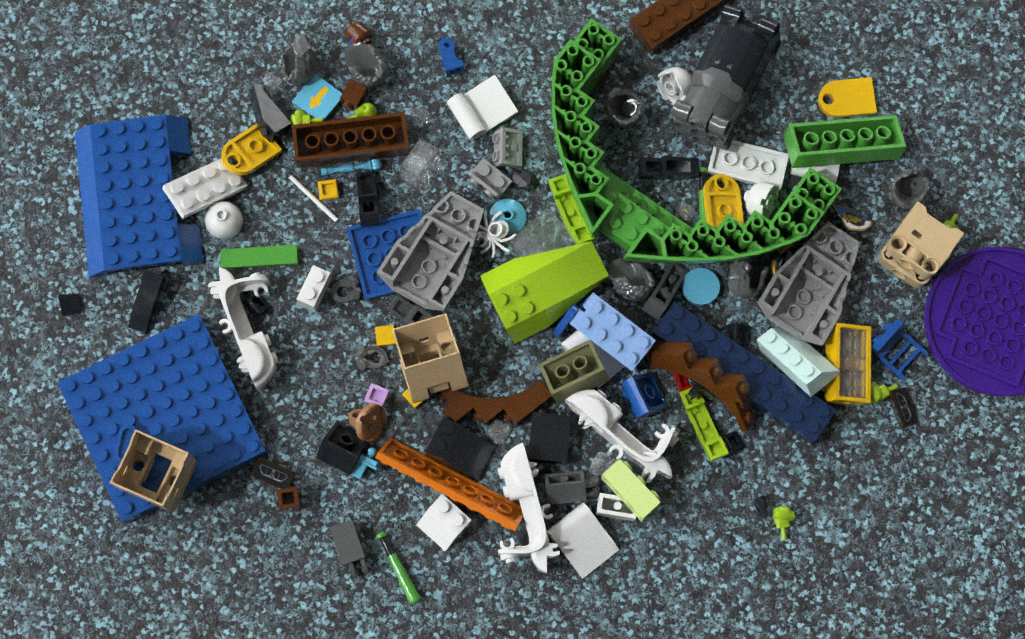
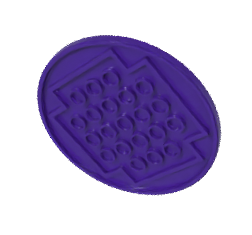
M986 247L970 251L946 266L937 276L928 292L924 307V330L930 350L936 361L950 377L972 391L994 397H1014L1025 394L1024 251L1008 247Z

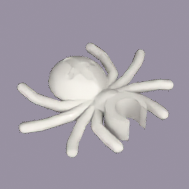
M484 211L485 227L479 225V228L483 231L478 232L476 235L477 242L485 240L480 245L481 248H485L480 252L481 254L490 249L492 245V258L496 254L495 244L503 251L509 253L510 250L499 242L510 241L517 236L513 234L509 238H504L509 232V225L501 220L494 222L503 213L502 211L494 215L489 225L487 211Z

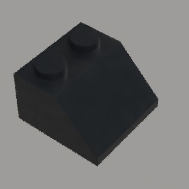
M336 421L322 440L316 458L351 475L361 454H364L369 442L361 440L357 436L355 429Z

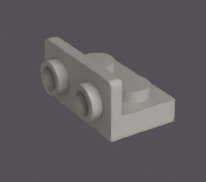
M502 127L494 132L492 142L494 143V152L492 154L494 167H522L523 130Z
M484 158L472 172L468 173L472 177L470 181L477 187L482 185L486 189L484 193L492 199L494 197L500 199L513 183L511 179Z

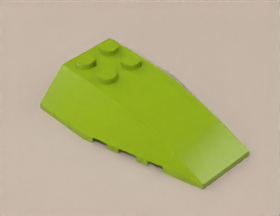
M592 241L514 258L480 275L486 291L514 344L551 326L572 305L579 302L609 276Z

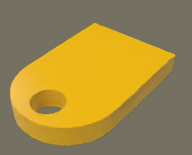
M872 77L828 82L822 87L818 95V105L821 111L832 118L876 115L877 109ZM825 96L831 97L833 103H832V104H826V103H824L823 97H825Z
M256 123L225 144L222 149L221 161L225 169L230 173L240 176L248 175L279 155L282 149L275 141L269 143L261 135ZM231 158L236 159L238 164L231 165L228 163V160Z
M716 174L709 178L703 186L706 222L717 229L728 214L744 225L741 195L737 182L725 174ZM717 180H721L724 183V188H720L717 185Z

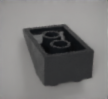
M443 417L426 450L425 456L478 481L495 446L462 425Z

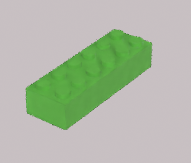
M897 115L793 123L788 125L783 136L792 168L900 159L906 148Z

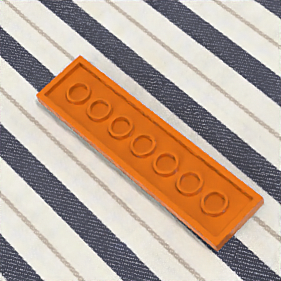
M392 437L385 442L375 457L384 465H390L400 473L414 478L417 482L430 486L434 491L449 496L451 500L460 502L470 510L483 514L487 519L502 524L506 529L515 531L523 519L520 504L514 501L510 502L505 496L425 456Z

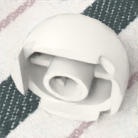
M671 67L662 71L658 75L660 80L657 81L662 97L665 100L669 99L672 102L671 105H674L677 100L684 101L691 87V75L680 67Z
M767 182L753 185L744 195L747 212L751 215L756 210L769 219L775 208L772 206L773 200L777 201L778 187Z
M219 201L210 206L206 211L205 225L213 237L227 240L239 234L243 225V217L236 205L227 201Z

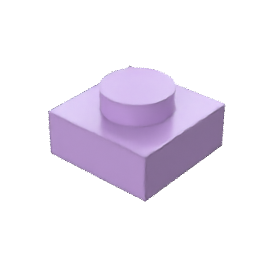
M371 383L364 402L368 404L376 403L383 407L389 390Z

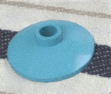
M502 199L491 207L489 223L495 214L502 211L503 213L494 222L500 220L507 222L509 225L507 236L517 234L525 226L526 211L518 201ZM505 213H510V214H511V217H510V218H506V217L504 216V214H505Z

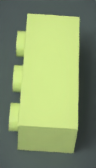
M619 459L602 474L601 479L642 522L660 505V497L655 491H650L645 486L646 482L639 475L635 476L632 472V467L626 461L622 462Z

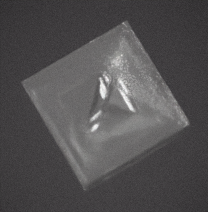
M682 200L676 207V211L680 216L689 222L696 214V211Z
M495 418L485 435L502 445L512 428Z

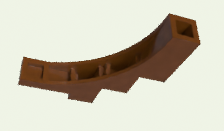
M655 341L645 354L650 368L681 374L699 383L717 396L735 416L741 431H748L756 420L746 396L750 388L743 374H724L717 358H698L692 343Z
M541 380L520 393L501 398L470 396L457 390L452 392L451 387L439 391L437 394L443 403L447 402L443 407V416L459 423L474 411V418L479 424L483 422L485 426L504 412L503 417L509 424L513 423L516 427L552 399L550 391Z

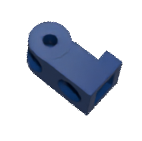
M450 38L441 39L439 42V54L446 76L464 72L462 59H456L454 41Z

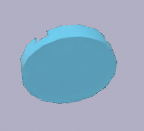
M697 268L686 274L681 288L683 296L691 304L705 306L716 299L719 294L720 284L719 279L712 271L705 268Z

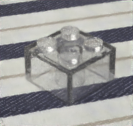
M419 138L400 167L401 180L419 191L423 187L426 188L431 181L430 176L432 172H436L441 165L439 149Z

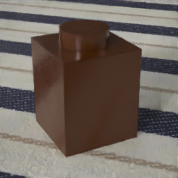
M350 79L340 97L342 106L349 111L358 109L364 102L368 89L366 86Z
M297 487L277 490L281 512L301 509L299 489Z

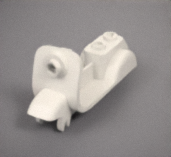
M219 267L220 281L208 284L213 298L221 299L228 319L220 320L219 324H228V328L222 331L223 334H229L233 330L242 356L237 359V363H240L239 369H242L241 372L250 374L256 389L259 390L271 380L277 368L276 363L279 361L275 352L271 353L269 346L272 344L268 334L264 335L262 331L253 333L240 300V293L253 290L258 298L259 289H264L266 294L269 293L268 287H270V282L265 274H260V272L235 280L229 271Z
M582 390L565 399L569 408L579 416L578 425L585 421L583 429L591 426L613 446L609 448L608 452L611 453L614 449H617L619 451V455L616 457L617 460L625 455L629 460L642 468L641 477L649 476L646 483H650L656 473L667 479L672 478L670 464L662 454L668 446L673 447L679 440L677 437L679 433L675 430L676 426L672 425L669 430L666 424H662L661 427L665 430V433L660 434L657 431L654 433L660 441L654 450H650L617 422L623 415L621 413L622 409L614 402L611 404L601 390Z
M520 443L507 452L500 463L501 467L497 469L500 479L505 481L506 486L502 487L505 498H509L510 502L515 500L520 502L529 536V544L526 546H514L515 542L513 538H510V547H505L503 541H500L501 549L498 550V556H500L501 561L505 560L506 564L518 561L517 557L531 556L534 565L541 572L547 574V558H557L560 554V551L553 552V550L557 549L558 544L549 543L544 519H551L553 514H544V510L550 508V504H544L540 507L533 478L538 475L539 470L536 469L537 464L535 462H528L523 443Z

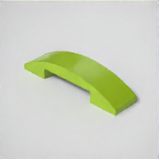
M566 174L549 179L548 183L556 206L574 243L580 244L594 240L595 238L591 237L571 193Z
M691 388L679 392L691 425L709 460L714 461L729 455L722 437L719 436L706 409L701 393L699 392L693 400H690L691 396L688 393Z

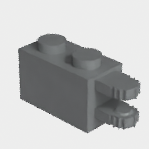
M583 470L544 475L547 504L550 505L586 501V497L596 496L601 492V489L597 486L600 482L598 476L584 477Z
M353 520L330 527L343 567L348 565L351 575L355 579L357 578V572L353 563L360 561L363 573L365 575L369 574L365 562V554L368 551L365 543H360L358 535H361L358 523L354 524Z

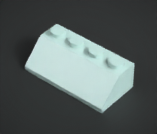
M781 327L771 328L757 339L761 353L810 397L840 374V371L809 343L797 339Z

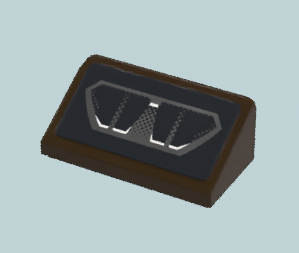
M903 387L889 391L890 395L888 398L899 428L903 429L918 424L919 422L906 388Z
M260 457L257 459L252 477L280 489L289 488L295 476L294 471Z

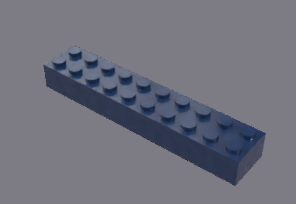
M676 302L672 304L652 333L651 337L656 341L692 343L698 358H717L724 374H743L750 388L746 395L749 403L811 445L817 440L836 409L815 395L810 397L790 378Z

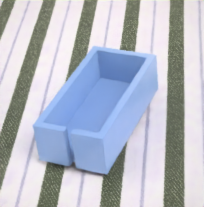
M592 292L582 305L586 309L585 312L579 309L569 323L633 371L656 340Z

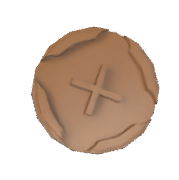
M370 403L363 409H356L348 414L349 423L356 427V434L361 440L372 442L382 434L383 430L381 428L386 424V412L379 404Z

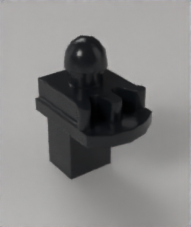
M686 378L687 383L693 386L688 393L691 396L690 400H693L699 392L711 401L714 399L715 395L692 379Z

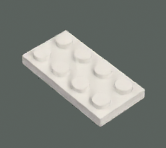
M732 140L727 151L713 146L707 173L714 175L725 174L734 180L753 185L767 182L776 185L778 191H780L789 155Z
M221 159L164 184L162 189L182 219L245 190L248 185L242 176L227 171ZM229 159V160H228V163L231 164V165H233V163H232L231 160Z

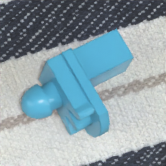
M369 448L366 455L361 454L351 474L352 476L362 479L368 466L374 470L381 471L382 468L378 467L380 462L373 459L376 456L375 448Z

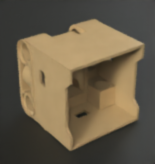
M917 201L879 253L878 262L912 287L922 288L946 262L964 233L958 228L949 229L929 215L926 211V206ZM884 253L886 254V256H887L888 258H890V257L892 256V259H887V258L884 256ZM916 274H919L918 279L923 281H918L916 278Z
M446 313L392 329L412 403L430 399L428 388L430 394L449 389L448 384H450L452 392L469 387L460 352ZM426 337L429 338L428 340L419 342V339Z
M135 429L130 444L110 484L119 490L137 496L173 513L195 470L197 460L190 453ZM156 454L172 461L157 493L141 486L146 481L155 462ZM139 462H143V470L136 471V464Z

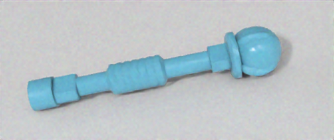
M373 159L359 165L350 164L337 168H321V174L324 176L336 172H353L358 169L377 171L381 169L382 162L379 159Z

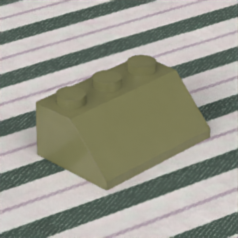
M591 340L538 364L550 393L558 405L564 403L565 399L578 391L592 389L610 380Z

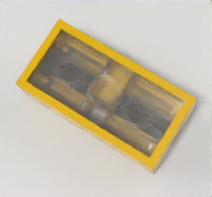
M835 323L826 339L825 358L840 371V374L825 385V402L855 406L871 403V327Z

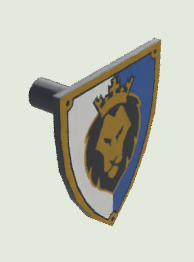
M831 204L842 222L838 227L842 231L864 232L871 227L873 222L859 212L845 206Z

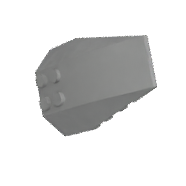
M450 191L428 214H425L415 226H412L402 238L400 237L395 242L376 274L393 291L423 308L444 311L463 281L484 209Z
M828 221L775 272L757 302L766 318L797 339L822 346L841 315L843 300L846 297L847 285L852 275L851 270L856 260L860 242Z

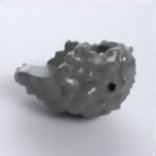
M296 34L293 43H291V48L283 51L282 55H280L283 63V68L280 72L282 73L283 80L290 84H305L311 81V78L316 74L317 61L314 55L315 51L312 50L311 42L307 35Z
M359 41L358 43L354 42L348 50H345V65L348 66L349 71L354 74V78L367 88L378 87L388 78L390 72L388 61L385 60L379 49H376L371 44Z
M913 168L902 171L901 174L894 177V182L891 183V197L898 207L912 209L917 201L922 203L927 199L931 189L929 179L924 178V174L921 171Z
M620 258L619 260L615 259L607 266L609 279L612 280L614 289L623 299L640 302L647 299L654 291L656 285L655 276L642 266V263L625 262Z

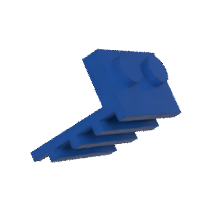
M897 318L894 322L890 320L883 328L885 332L882 336L878 334L871 341V344H873L871 353L878 361L886 365L885 367L889 368L896 377L898 376L904 381L906 377L901 373L903 369L919 352L925 356L928 352L900 328L904 323ZM903 336L907 340L906 344L888 362L884 356ZM912 344L917 349L897 370L892 364Z

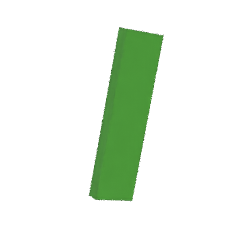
M297 245L220 249L221 268L224 269L298 265Z

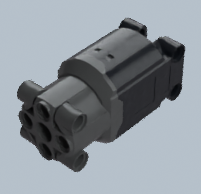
M730 4L724 6L721 20L693 72L691 87L684 101L677 100L673 106L671 115L675 117V131L690 136L691 139L701 145L709 146L711 144L725 151L729 149L733 140V135L730 132L738 116L744 114L772 56L776 55L779 50L781 40L780 24L778 22L763 17L761 21L754 24L745 20L743 9Z

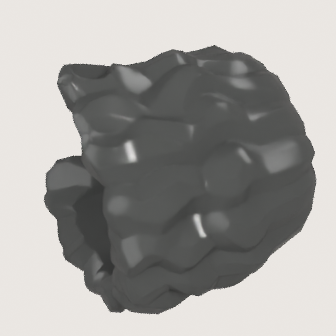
M613 88L609 92L605 108L606 114L613 124L620 127L633 126L643 118L645 113L644 101L638 98L634 92L622 90L621 88Z
M745 260L731 261L729 266L730 273L728 274V285L731 293L747 299L757 297L761 293L762 286L765 284L767 272L770 269L769 266L754 265Z

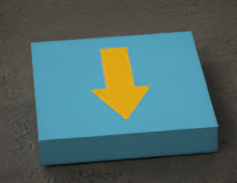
M315 74L311 81L307 82L293 99L292 104L303 110L306 114H310L311 118H323V121H326L341 102L340 97L342 93Z

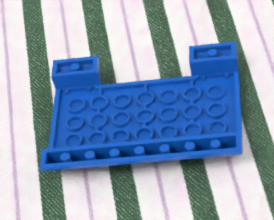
M158 115L89 124L75 132L89 278L109 276L108 272L177 262H183L184 265L204 263L200 226L178 223L177 210L162 189L164 184L173 181L171 155L173 157L192 155L188 119L171 115Z

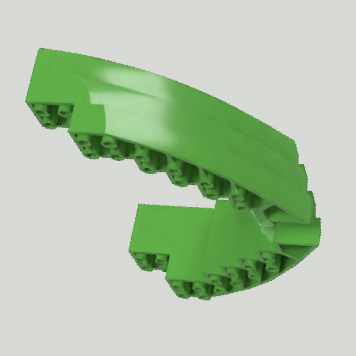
M591 18L574 41L570 39L554 60L552 73V120L557 150L571 193L591 237L604 234L628 251L624 257L625 261L664 264L722 263L748 259L772 252L808 237L842 190L841 187L810 167L771 221L754 210L744 225L727 214L717 229L701 218L694 228H691L602 166L605 152L596 147L600 126L592 121L595 100L588 95L618 57L622 39Z

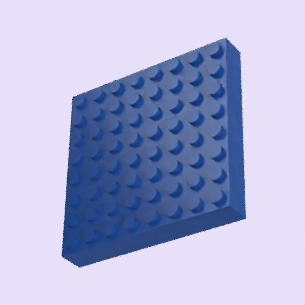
M200 314L57 382L121 521L125 524L160 507L119 490L110 484L114 473L120 465L115 459L114 452L119 430L124 425H133L138 431L193 455L197 460V464L182 496L257 460L258 457L262 458L268 455ZM156 454L155 462L147 479L141 485L157 493L172 462ZM137 463L135 466V470H143L144 463Z

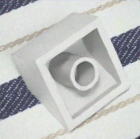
M441 494L416 526L446 551L472 521L447 497Z

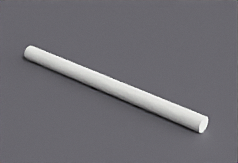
M293 175L289 177L334 222L339 220Z

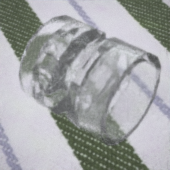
M599 450L588 473L593 476L602 477V474L618 460L615 458L610 460L609 455Z

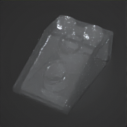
M545 209L508 243V249L517 258L562 248L571 236L566 226L548 209Z

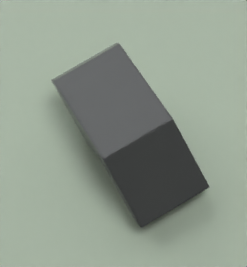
M399 295L394 297L386 309L387 312L407 325L432 317L418 305H412Z

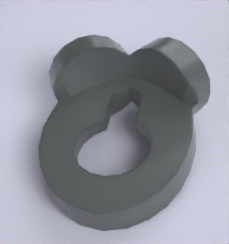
M350 276L348 280L338 281L331 289L332 298L338 303L358 300L361 295L359 281L353 276ZM340 287L354 288L345 297L337 295V289Z
M362 345L356 353L358 357L356 364L362 371L367 368L379 369L385 365L388 356L385 350L378 346L365 347ZM372 353H378L381 360L379 363H374L371 360H366L364 357L370 356Z

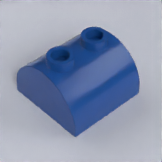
M652 372L632 376L622 382L624 388L622 394L625 399H629L632 405L630 411L638 419L648 417L668 407Z

